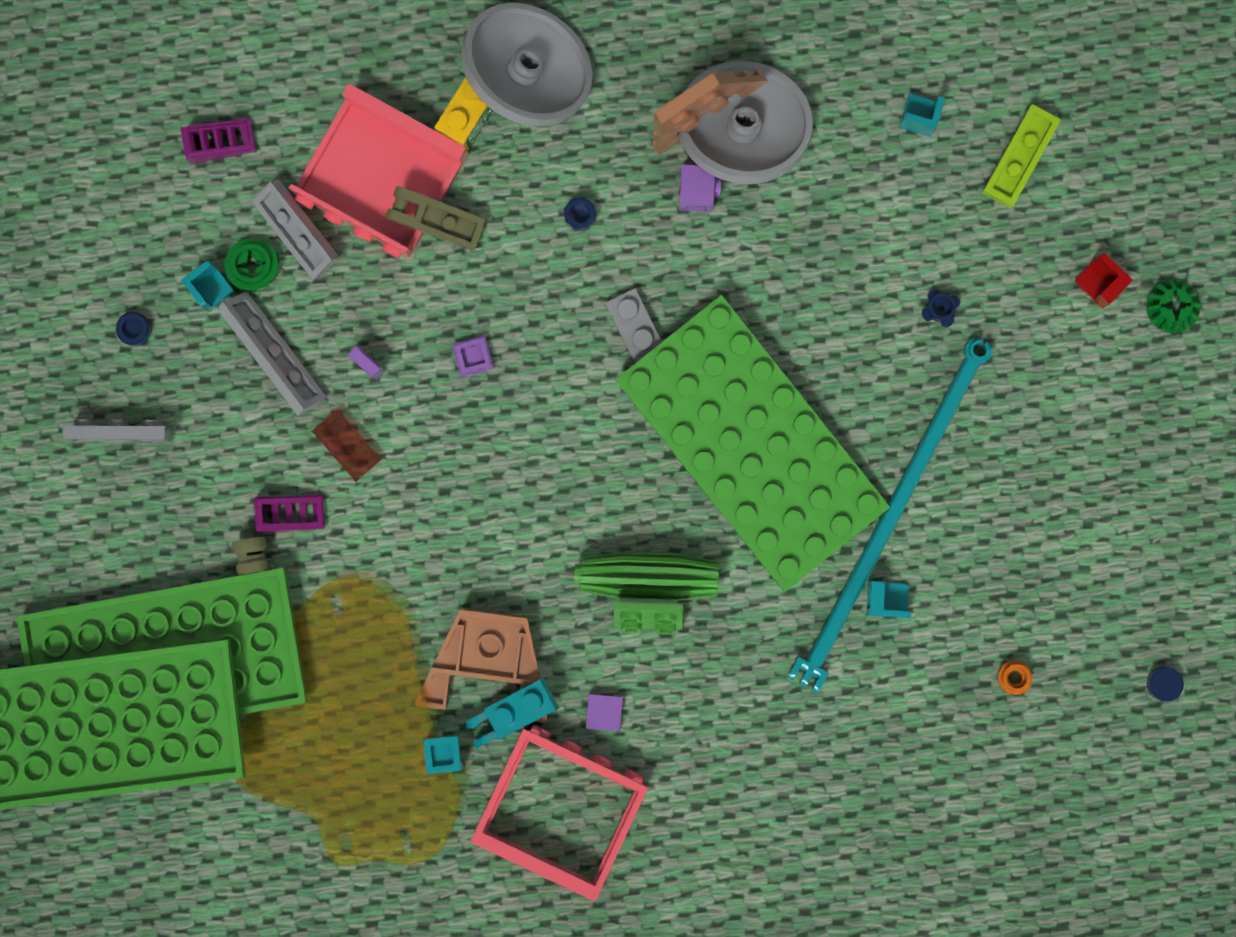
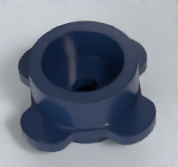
M938 289L931 290L927 295L929 299L927 307L922 310L923 319L940 322L943 327L951 326L954 323L953 314L960 305L959 298L956 295L950 296L949 294L941 293ZM939 305L944 307L943 311L938 310Z

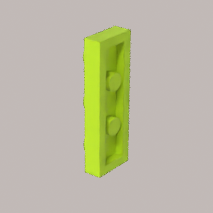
M1031 104L982 194L1012 209L1061 119Z

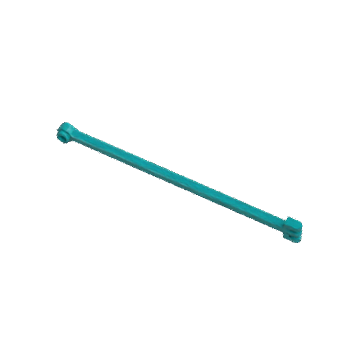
M974 338L965 345L963 352L965 358L888 503L890 508L882 514L807 659L804 660L797 657L787 678L794 680L800 669L805 671L799 682L804 687L807 686L811 676L816 677L817 679L811 689L815 693L820 691L829 674L821 669L826 657L979 366L987 362L992 355V347L988 341L982 346L985 351L983 356L980 357L974 354L973 348L975 345L982 344V338Z

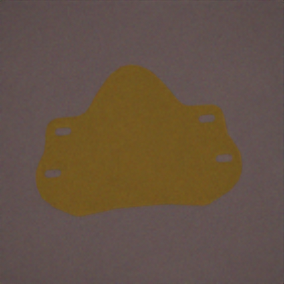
M343 578L332 581L321 587L302 607L293 611L308 703L247 713L240 726L246 777L235 780L246 791L257 797L312 816L318 824L327 856L337 865L351 866L377 860L401 865L420 863L436 855L445 846L453 830L460 793L453 772L426 773L423 739L437 738L416 670L409 620L405 612L381 588L367 580ZM333 594H337L340 597L344 610L341 617H336L333 613L330 603V597ZM403 828L410 831L414 844L411 852H407L403 848L400 838V831ZM340 829H345L348 832L352 845L349 852H344L341 849L338 838V831Z

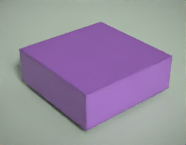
M485 335L452 344L462 378L494 369Z
M355 346L348 354L353 361L376 381L384 374V369L359 347Z
M589 694L586 728L620 731L623 697Z

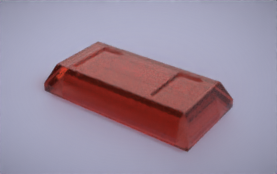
M338 409L312 430L355 482L381 461L380 457Z

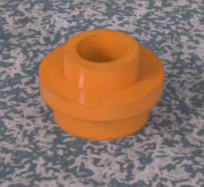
M1008 661L998 671V683L1005 692L1019 695L1026 692L1031 686L1032 672L1021 661ZM1012 671H1017L1020 674V680L1016 684H1012L1009 681V674Z

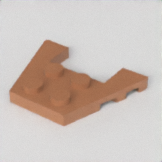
M744 70L738 75L734 71L712 72L655 111L653 123L655 131L652 135L654 138L652 145L657 153L660 155L679 143L680 137L678 132L682 130L683 133H686L697 127L701 122L699 118L709 111L713 114L725 108L729 104L728 98L734 94L745 98L766 84L768 80L762 70H756L753 72V75L749 70Z
M461 607L415 701V706L445 710L447 708L451 675L516 683L521 685L520 690L541 679L529 617ZM548 715L535 722L547 723Z

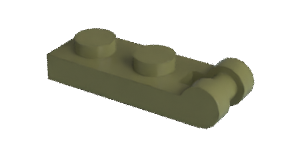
M396 186L393 194L396 198L392 209L388 208L385 219L464 249L475 251L486 219L409 189ZM408 202L418 205L414 217L405 214Z

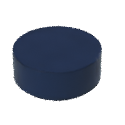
M138 312L125 313L117 321V336L127 345L140 346L147 342L151 336L152 327L150 321Z
M1158 667L1147 678L1148 692L1152 697L1160 701L1175 700L1181 695L1184 688L1181 674L1170 667Z

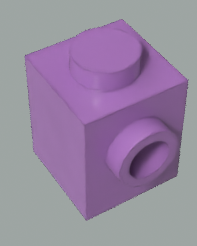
M693 160L688 161V164H682L679 211L712 212L714 196L720 197L721 179L703 170Z

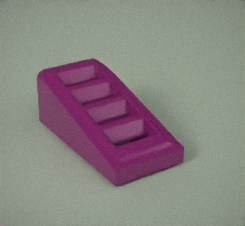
M250 118L180 128L185 157L191 165L257 152ZM235 129H241L244 145L238 146ZM227 131L230 147H224L221 132ZM210 134L214 135L216 149H210L208 139ZM195 137H200L202 147L200 151H196Z
M323 495L257 497L253 499L255 534L325 529ZM306 503H313V522H307ZM292 504H299V523H293ZM278 505H285V523L279 524ZM264 506H271L272 524H265Z

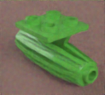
M619 552L582 557V563L575 564L574 584L581 585L582 592L621 599L619 602H613L615 628H621V631L626 633L641 632V629H655L656 633L673 634L676 630H682L683 604H678L677 601L718 596L719 562L682 554Z

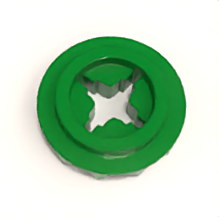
M245 239L236 243L228 251L224 262V269L229 281L241 291L256 292L263 287H269L270 282L277 277L279 261L274 249L268 243L259 239ZM251 253L256 263H262L260 267L255 269L254 277L251 276L248 269H242L243 266L249 264Z
M1174 279L1164 281L1155 286L1148 295L1146 302L1147 315L1152 324L1159 330L1167 333H1180L1191 328L1200 318L1199 313L1202 303H1200L1197 296L1198 291L1191 288L1187 282ZM1172 296L1176 297L1177 303L1187 304V306L1177 311V316L1173 314L1172 309L1161 307L1171 302Z

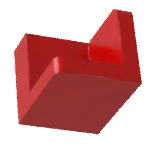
M1104 252L1096 257L1075 279V283L1102 309L1110 305L1133 281Z

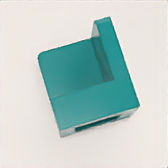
M909 94L899 128L931 137L937 127L945 97L939 95L936 101Z
M209 260L181 279L198 304L208 312H211L236 293L218 268Z
M869 581L866 615L911 618V611H908L909 586L907 584Z
M459 735L423 739L427 774L461 771L464 769V761H461Z

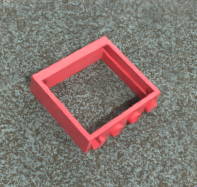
M533 724L531 729L524 727L470 842L596 902L648 790V785L643 783L645 777L626 768L624 773L611 768L614 762L595 753L592 759L581 753L583 747L567 739H564L562 744L550 739L552 732ZM529 741L634 791L593 880L488 831Z

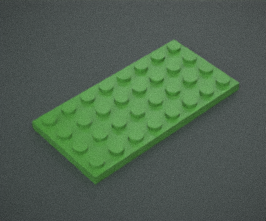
M722 295L615 379L617 384L783 592L790 589L890 508L888 503Z
M286 568L16 616L24 666L230 639L239 715L308 703Z
M230 639L0 670V810L246 777Z

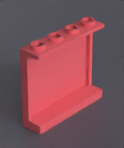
M348 83L342 94L345 99L343 105L297 185L291 184L289 189L296 195L294 200L306 209L312 210L316 206L325 211L323 217L335 225L341 227L342 223L345 222L354 227L352 233L362 240L370 243L373 238L383 243L384 245L381 249L391 256L399 259L402 254L410 258L424 233L385 219L388 208L392 209L396 198L393 194L396 186L442 202L469 154L466 147ZM408 202L405 214L414 217L418 205Z

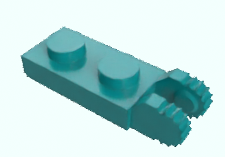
M542 678L485 708V712L467 720L463 724L466 730L481 725L483 721L489 719L494 731L476 738L473 744L477 749L497 738L500 740L558 710L559 706L545 678Z

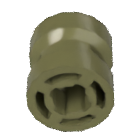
M266 537L248 538L232 542L233 553L238 556V563L236 565L237 576L271 570L270 560L265 556L267 548Z

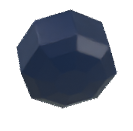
M585 197L572 198L564 208L565 223L575 232L589 230L596 221L595 205Z

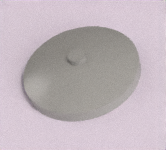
M504 3L490 7L475 18L463 39L461 62L471 88L489 108L508 120L523 125L539 127L559 124L572 117L579 110L590 92L592 66L583 43L566 23L539 7L522 3Z
M733 61L713 66L699 74L688 85L686 90L712 72L734 71L738 75L744 70H749L753 75V72L756 70H762L768 82L745 98L734 94L728 98L729 104L725 108L713 114L709 111L700 117V124L691 131L683 133L681 130L678 132L680 141L687 154L699 167L709 174L733 183H764L788 173L804 156L812 134V112L802 90L788 76L764 64L749 61Z

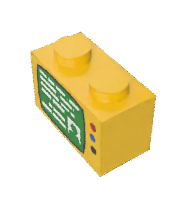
M465 77L434 128L440 134L466 147L468 152L493 110L476 95Z

